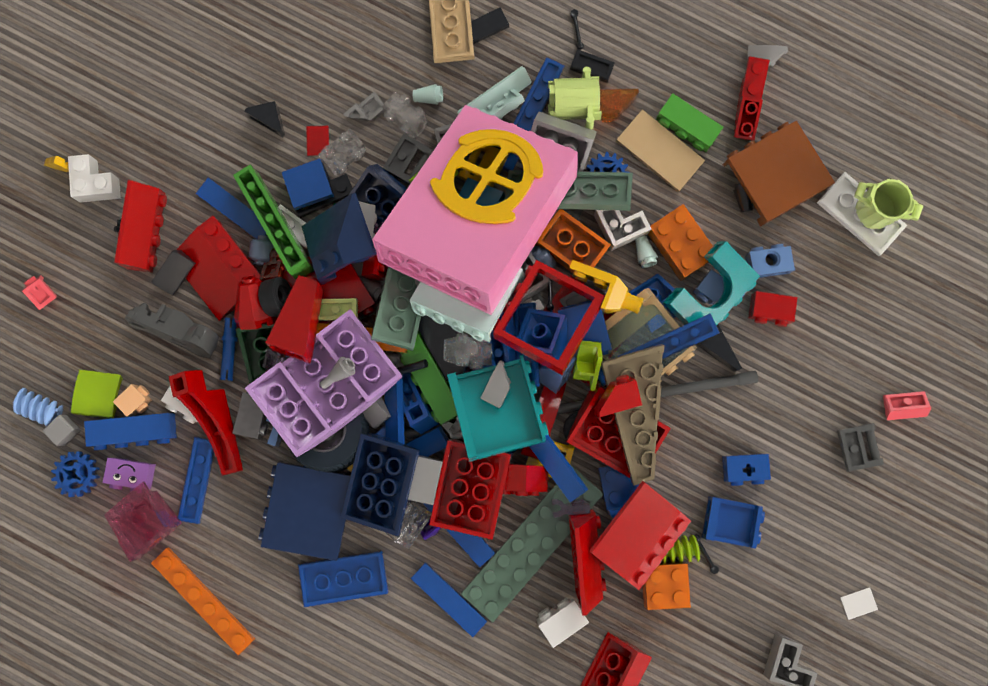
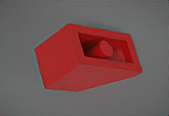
M629 375L616 377V381L609 383L597 403L595 413L599 417L642 406L637 381L633 377H629Z

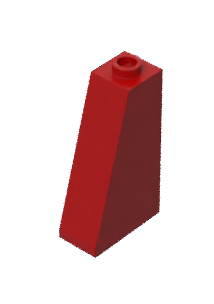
M298 275L265 342L272 351L307 363H311L323 296V288L316 278Z

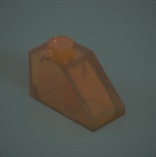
M639 89L600 90L602 122H612L614 119H618L636 100Z

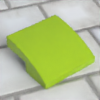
M79 370L72 398L71 413L113 419L117 409L113 401L117 398L123 379L122 376L119 374Z

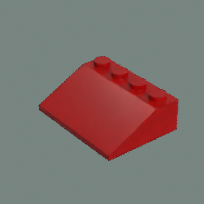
M214 215L199 225L176 249L182 250L196 263L186 279L219 321L235 310L237 286L242 281V278L255 276V278H259L262 282L266 280Z
M596 384L595 391H589L585 397L566 442L630 478L614 413L599 417L595 413V407L606 390L604 387ZM660 420L657 422L658 438L656 440L655 453L671 429Z
M449 439L446 445L429 525L493 540L511 454L505 452L469 462L464 441Z
M642 481L589 552L640 590L668 551L674 546L680 535L686 530L691 520Z
M594 510L568 512L575 593L582 616L587 615L603 600V591H606L605 578L601 577V571L605 570L604 563L589 552L599 538L597 529H601L600 516H596Z

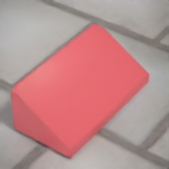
M925 391L883 396L887 420L927 417L931 410Z

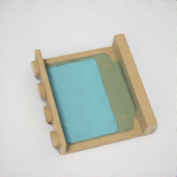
M649 288L644 289L637 295V297L644 298L638 314L622 309L621 312H616L605 321L613 347L612 350H609V354L602 356L604 359L615 358L680 327ZM693 345L662 359L663 372L661 376L665 373L668 376L678 369L676 364L681 360L685 363L695 355L693 351L697 347Z

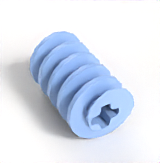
M22 388L13 401V411L15 414H21L25 418L29 417L30 420L37 421L39 424H44L47 427L57 416L62 415L63 405L57 408V401L50 403L48 397L42 400V395L38 394L35 396L33 391L27 393V389Z

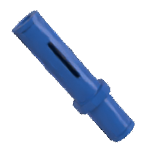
M224 318L223 351L219 380H225L226 370H228L227 380L233 381L235 346L238 341V337H236L237 325L235 319L232 318V328H230V318Z

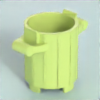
M584 67L582 78L548 81V88L550 89L548 114L560 119H586L585 127L593 129L594 120H601L602 111H600L599 76L590 77L591 68Z
M887 179L878 184L859 182L854 195L855 198L859 199L855 207L858 218L864 224L863 226L870 229H881L899 219L918 221L923 209V205L913 199L908 185H905L900 180Z

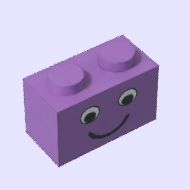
M107 458L102 483L110 484L109 488L122 490L124 486L130 487L131 492L143 493V490L151 489L156 464L121 458Z

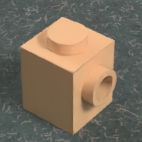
M131 384L113 403L127 417H132L145 412L152 399L148 396L150 393L144 386Z

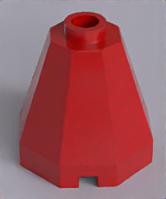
M255 276L242 278V281L237 286L234 319L236 325L241 330L262 328L261 324L267 322V326L273 325L278 318L268 316L263 311L258 297V290L262 281L259 278H255Z

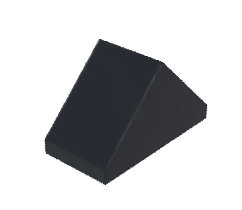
M275 101L245 109L244 112L250 119L280 137H284L285 132L281 115Z

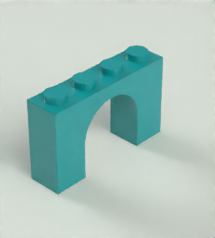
M718 241L704 256L720 273L723 279V294L717 303L710 307H704L685 288H675L663 302L684 325L711 313L717 326L719 322L724 321L728 317V312L732 307L737 306L742 301V296L755 287L756 280L760 275L727 241Z

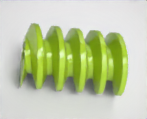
M683 535L680 540L678 538L674 546L662 559L663 564H666L667 557H670L672 563L675 562L676 557L679 558L680 563H683L684 556L687 557L689 562L695 556L697 562H699L700 549L696 537L690 535L689 539H687Z

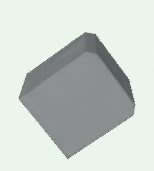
M59 415L43 432L56 446H65L81 429L67 415Z

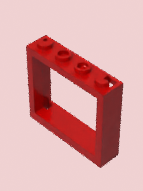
M536 260L533 266H528L524 274L526 278L523 283L519 282L514 290L515 296L512 301L508 300L504 307V315L501 320H497L493 328L494 339L563 375L599 313L605 295ZM538 273L592 301L559 360L504 331Z

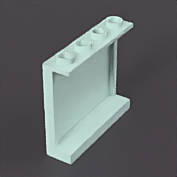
M519 269L492 315L422 282L419 283L410 299L412 310L420 316L426 315L431 317L438 324L443 325L445 323L459 333L466 332L478 341L484 340L490 343V333L516 285L519 282L522 283L524 279L523 269Z

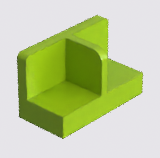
M582 341L577 350V359L572 374L573 379L590 381V391H595L602 363L601 342Z

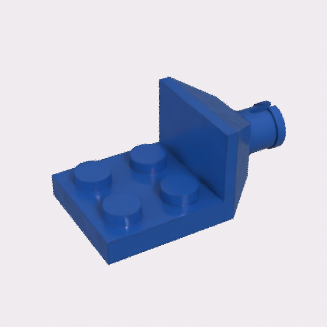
M610 466L600 467L598 471L606 512L614 519L640 484L633 485L631 478Z

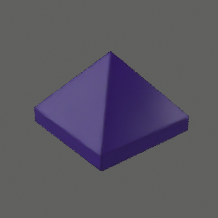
M431 515L416 526L424 540L435 536L441 529L440 527L429 525Z

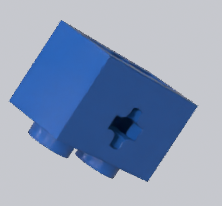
M769 454L722 456L724 482H730L731 486L744 485L743 481H751L752 485L765 484L764 480H771ZM749 467L750 472L745 473L742 468Z

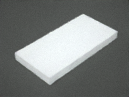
M844 172L835 181V184L819 199L817 204L877 256H880L907 225L899 219L881 229H870L863 226L864 224L860 222L855 209L859 199L855 198L854 195L859 183Z

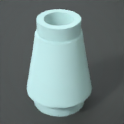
M434 84L413 90V101L438 105L439 102H443L442 86Z
M647 236L637 238L635 242L638 264H641L642 268L656 265L658 256Z

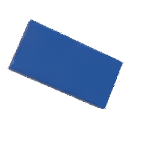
M439 426L405 445L420 450L419 455L428 457L446 448L448 438L442 427Z

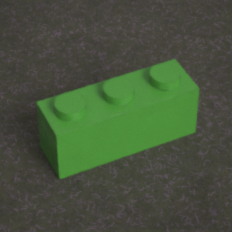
M673 93L656 118L666 129L670 128L676 132L675 134L680 139L688 140L695 149L704 152L708 151L723 129V126Z

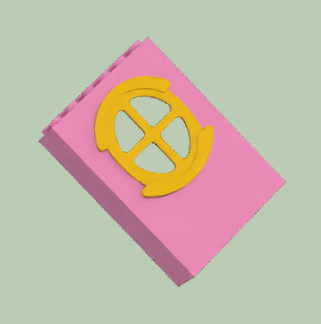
M465 105L373 237L372 241L378 261L492 315L577 178L578 152L574 151L571 147H565L551 139L536 135L532 131L524 130L513 123L505 122L494 115L486 114L477 108ZM485 146L501 148L487 169L464 160L468 154ZM508 153L516 154L522 162L524 172L522 181L519 183L496 174ZM458 168H463L482 177L467 199L462 198L454 186V176ZM490 182H495L514 191L509 198L498 204L489 206L476 204L478 198Z

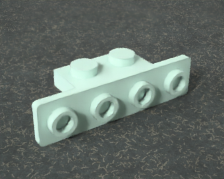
M521 66L468 103L467 106L477 108L481 112L502 119L504 115L517 109L525 101L519 92L531 84V79L526 69Z

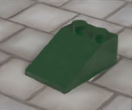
M267 322L261 324L262 328L241 330L239 326L236 327L249 384L277 363H283L288 359L286 355L272 351L265 343L274 324L267 326Z

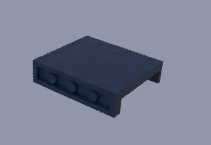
M282 460L278 461L277 465L272 467L271 477L274 478L273 486H269L267 498L270 499L269 507H265L263 512V519L266 522L265 527L261 528L258 540L262 541L261 547L337 561L346 519L341 518L351 473L342 474L316 471L304 466L283 463Z

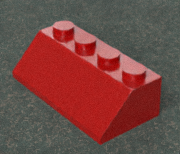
M132 180L127 182L114 263L128 270L153 273V268L157 265L156 249L160 246L159 231L164 223L162 212L163 207H166L167 196L160 188Z
M608 632L580 686H638L652 657Z

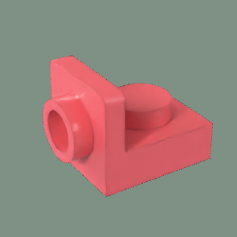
M42 275L37 278L35 276L29 278L24 282L25 287L22 290L39 310L57 298V295L43 281Z

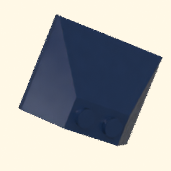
M356 193L350 194L301 226L313 269L321 285L337 277L335 272L351 263L364 262L377 254Z

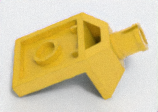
M572 260L570 270L575 279L587 283V280L593 281L594 286L607 290L601 306L603 313L621 312L622 309L630 310L636 314L639 313L644 298L629 293L628 288L618 276Z

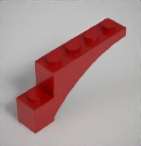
M202 370L183 371L169 376L173 397L178 398L187 407L204 430L216 455L221 475L224 476L243 471L236 437L233 434L234 428L225 390H207Z

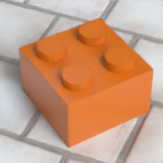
M661 562L643 585L644 607L647 610L691 608L687 563L666 562V564H663Z

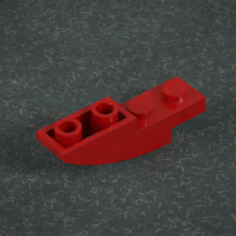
M748 57L738 99L734 138L755 140L763 103L762 95L770 62L768 59Z

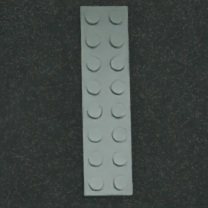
M573 466L572 468L588 490L570 503L558 485L555 484L462 591L461 595L492 623L570 534L568 512L590 510L603 496V493Z

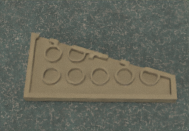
M663 344L608 359L601 363L607 387L610 382L616 381V377L622 375H629V377L631 376L637 381L642 406L614 413L633 485H638L642 481L654 480L655 448L658 438L657 422L660 411Z

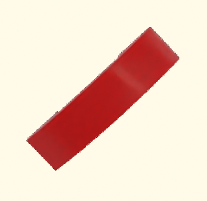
M567 383L556 394L546 386L542 389L539 401L543 414L540 415L542 423L546 422L549 436ZM529 446L522 448V455L539 460Z

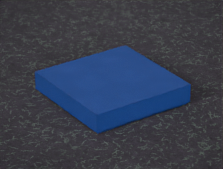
M320 158L282 172L295 211L334 197Z

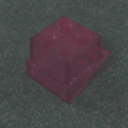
M145 482L139 484L104 514L119 540V545L130 562L140 559L182 524L157 491H150Z

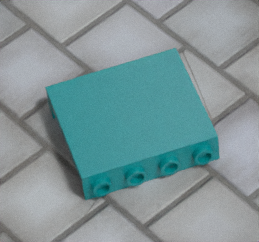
M523 355L518 360L504 363V368L511 384L501 408L480 399L497 365L456 375V372L447 374L469 462L546 441L545 436L549 435L546 422H541L540 415L543 414L541 403L535 400L534 394L537 393L534 381L530 382L528 374L532 373L529 361L524 360Z

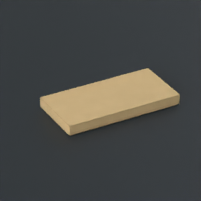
M429 0L434 63L475 59L469 0Z
M643 109L616 140L618 144L677 192L683 188L705 161Z

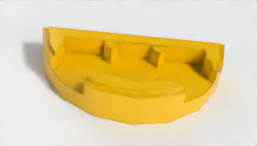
M59 156L46 158L44 166L69 172L68 162L65 163V159Z

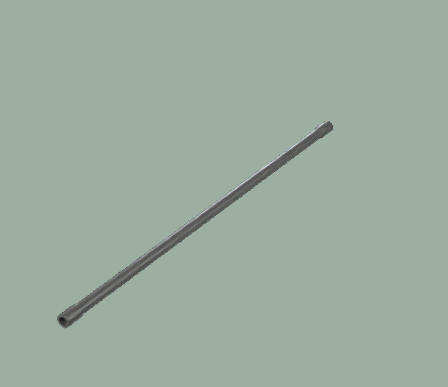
M749 371L731 376L661 387V397L758 383V374L756 371ZM584 400L561 403L557 415L579 411ZM439 423L423 434L418 433L413 428L404 429L405 440L418 438L439 426L442 427L445 433L448 432Z

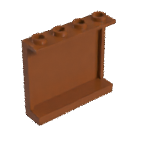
M797 120L791 124L785 122L777 128L778 131L775 133L767 132L760 137L761 140L757 143L754 140L744 146V150L740 152L738 150L731 152L726 156L728 159L722 164L724 167L727 165L731 167L761 216L757 219L760 227L835 184V181Z

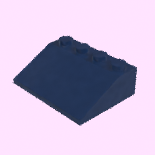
M374 164L367 166L349 195L356 193L358 201L375 205L377 221L374 225L373 233H376L407 188L380 165Z
M373 433L361 434L341 518L399 536L420 450Z

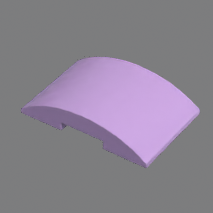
M351 309L316 334L311 363L289 357L283 363H277L245 387L246 391L296 457L312 449L343 428L376 402L403 377L376 341L370 340L371 335ZM339 358H350L355 364V374L334 382L326 389H323L320 382L329 375Z

